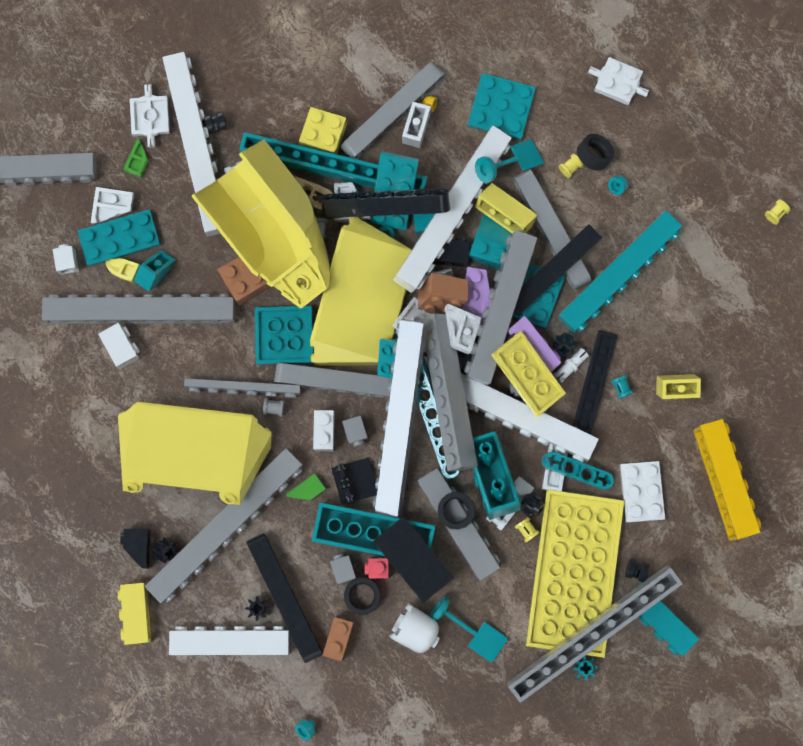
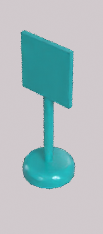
M532 139L510 146L515 157L495 164L487 156L478 158L475 162V172L478 178L483 183L492 182L497 176V168L518 161L523 171L544 164Z
M443 595L431 610L429 617L436 621L444 614L473 634L474 637L468 647L492 663L508 638L486 622L482 624L478 632L447 611L450 599Z

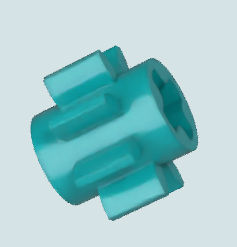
M584 656L581 661L578 660L576 662V667L572 669L577 670V678L583 675L584 680L587 681V676L595 677V674L592 672L593 669L598 667L592 665L593 658L586 661ZM583 663L589 666L586 673L580 670V667L584 665Z

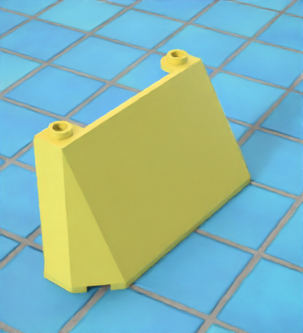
M350 217L349 225H344L341 228L330 266L329 287L323 292L310 338V346L314 347L311 362L318 366L378 365L380 339L393 340L396 329L392 325L400 315L406 289L394 282L393 279L412 249L357 217Z
M136 402L130 409L118 415L123 491L130 493L140 492L143 489L144 483L217 491L223 502L240 505L271 449L272 432L267 427L263 428L258 423V419L253 415Z

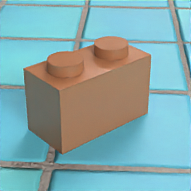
M334 617L322 656L343 661L354 622Z

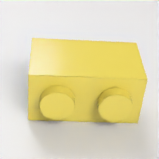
M695 374L657 376L656 394L662 399L700 398L701 378Z

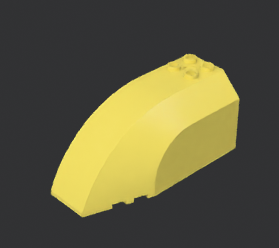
M264 139L241 152L239 155L243 160L217 181L193 194L192 198L254 275L267 281L266 284L271 287L274 286L282 292L281 295L299 308H302L329 287V257L307 194Z

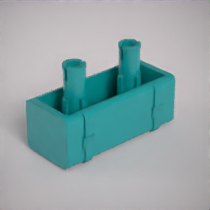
M496 431L474 437L473 443L478 466L472 468V475L476 488L479 489L488 519L492 520L520 511L521 503L518 498V492L514 486Z

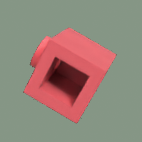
M368 559V563H365V575H369V579H389L388 559Z

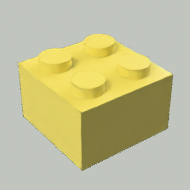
M310 107L299 139L300 146L337 155L347 127L346 117Z

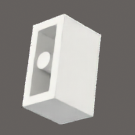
M412 102L402 135L403 144L417 148L421 147L431 114V106Z
M117 323L98 334L118 369H122L140 359L137 354L140 351L135 342L131 343L128 337L131 334L126 326L122 327Z
M314 410V451L334 452L335 413L333 410Z

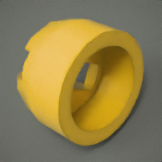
M427 96L422 104L431 106V112H434L437 105V97Z

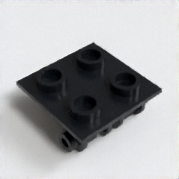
M369 458L340 464L337 467L331 468L341 505L377 495L378 489L375 488L376 482Z

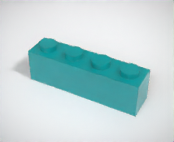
M639 582L633 589L642 584V582ZM661 601L653 605L638 618L645 627L650 626L654 630L653 635L659 641L664 640L668 644L667 649L675 656L677 654L684 656L699 640Z

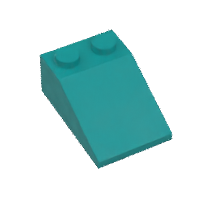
M483 213L468 260L500 270L502 263H499L503 252L506 253L508 247L505 245L506 239L512 233Z

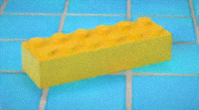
M723 419L700 425L693 432L729 541L761 533L760 520L758 517H755L753 511L755 509L754 502L747 493V490H749L747 481L741 475L742 465L739 460H736L734 454L736 453V448L733 441L730 442L728 436L730 434L728 424L724 423Z

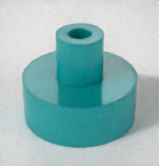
M616 175L609 180L608 188L614 195H621L628 189V182L622 175Z
M302 719L295 725V731L300 738L308 741L315 735L314 726L316 724L311 719L309 721Z

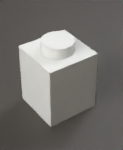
M63 244L53 249L56 271L60 275L79 272L76 250L72 246Z

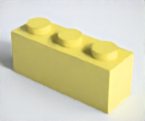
M493 183L479 195L475 208L510 233H513L515 230L527 233L532 228L537 214Z
M147 583L120 585L118 590V600L121 601L122 609L119 610L120 621H123L121 640L124 641V645L152 642L148 590L144 587Z

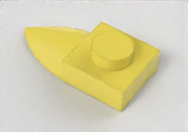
M121 258L106 261L105 264L112 274L135 284L134 280L140 267L139 264Z

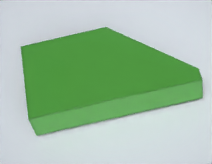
M139 139L136 140L123 170L142 178L149 161Z
M313 474L288 492L286 496L311 501L324 492L326 488L316 474Z

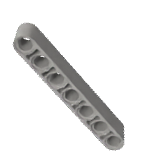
M433 62L427 64L341 145V149L350 158L358 160L410 112L412 102L419 103L445 78V73Z
M529 169L513 177V182L526 207L537 214L535 223L552 254L555 256L571 240L535 175ZM581 259L564 274L573 290L591 282V277Z
M283 363L276 364L275 384L300 385L302 388L390 399L388 386L392 379L386 377Z

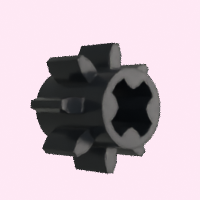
M564 332L560 336L556 335L553 348H557L556 352L559 355L566 357L574 354L577 342L573 341L574 335L571 336Z
M535 492L532 496L527 494L521 502L522 512L530 518L532 515L539 516L545 507V504L542 503V497Z
M163 537V540L156 541L152 549L155 553L153 558L163 563H166L167 560H172L177 552L174 547L176 543Z
M256 596V601L254 602L249 599L250 606L245 608V610L250 611L248 618L254 615L256 616V621H259V616L261 615L266 618L265 611L270 609V607L265 606L267 600L265 599L261 602L259 601V596ZM257 603L259 606H262V610L258 614L253 610Z

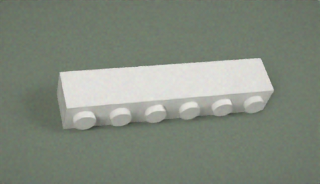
M205 626L195 627V630H187V627H175V630L169 631V655L290 654V632L285 630V626H273V630H266V626H254V630H246V626H234V630H226V626H216L214 630H207Z

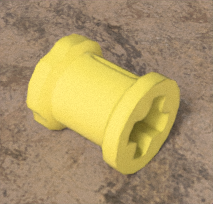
M572 154L569 160L558 167L565 177L570 178L573 172L583 167V163L576 154Z
M778 199L776 205L770 211L767 210L765 212V216L771 223L777 225L779 219L785 213L788 214L790 212V207L784 201Z
M529 517L515 526L524 536L525 542H528L540 533L530 523Z

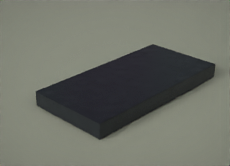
M404 516L373 541L423 603L454 578Z

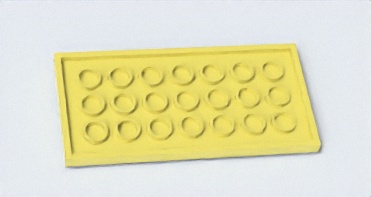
M546 490L525 646L551 650L611 606L624 501ZM607 640L587 655L605 658Z

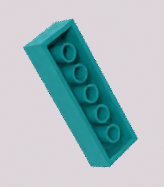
M319 503L312 542L385 557L373 541L396 523L399 518ZM407 520L431 549L435 526Z

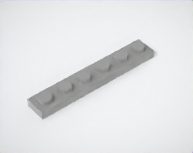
M201 379L184 380V387L193 393L208 390V393L220 394V391H227L229 395H239V392H246L248 396H258V393H264L266 397H277V394L285 395V398H296V395L301 396L300 385Z

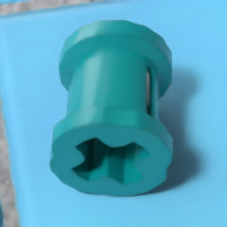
M627 375L611 381V384L617 390L618 400L634 393L626 380Z

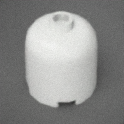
M408 604L405 607L407 609L406 614H400L392 628V631L395 633L389 637L417 653H424L430 647L435 648L440 639L437 636L439 632L438 623L413 605Z

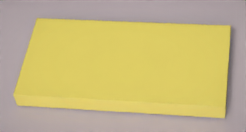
M522 331L516 333L491 354L535 417H539L566 394Z

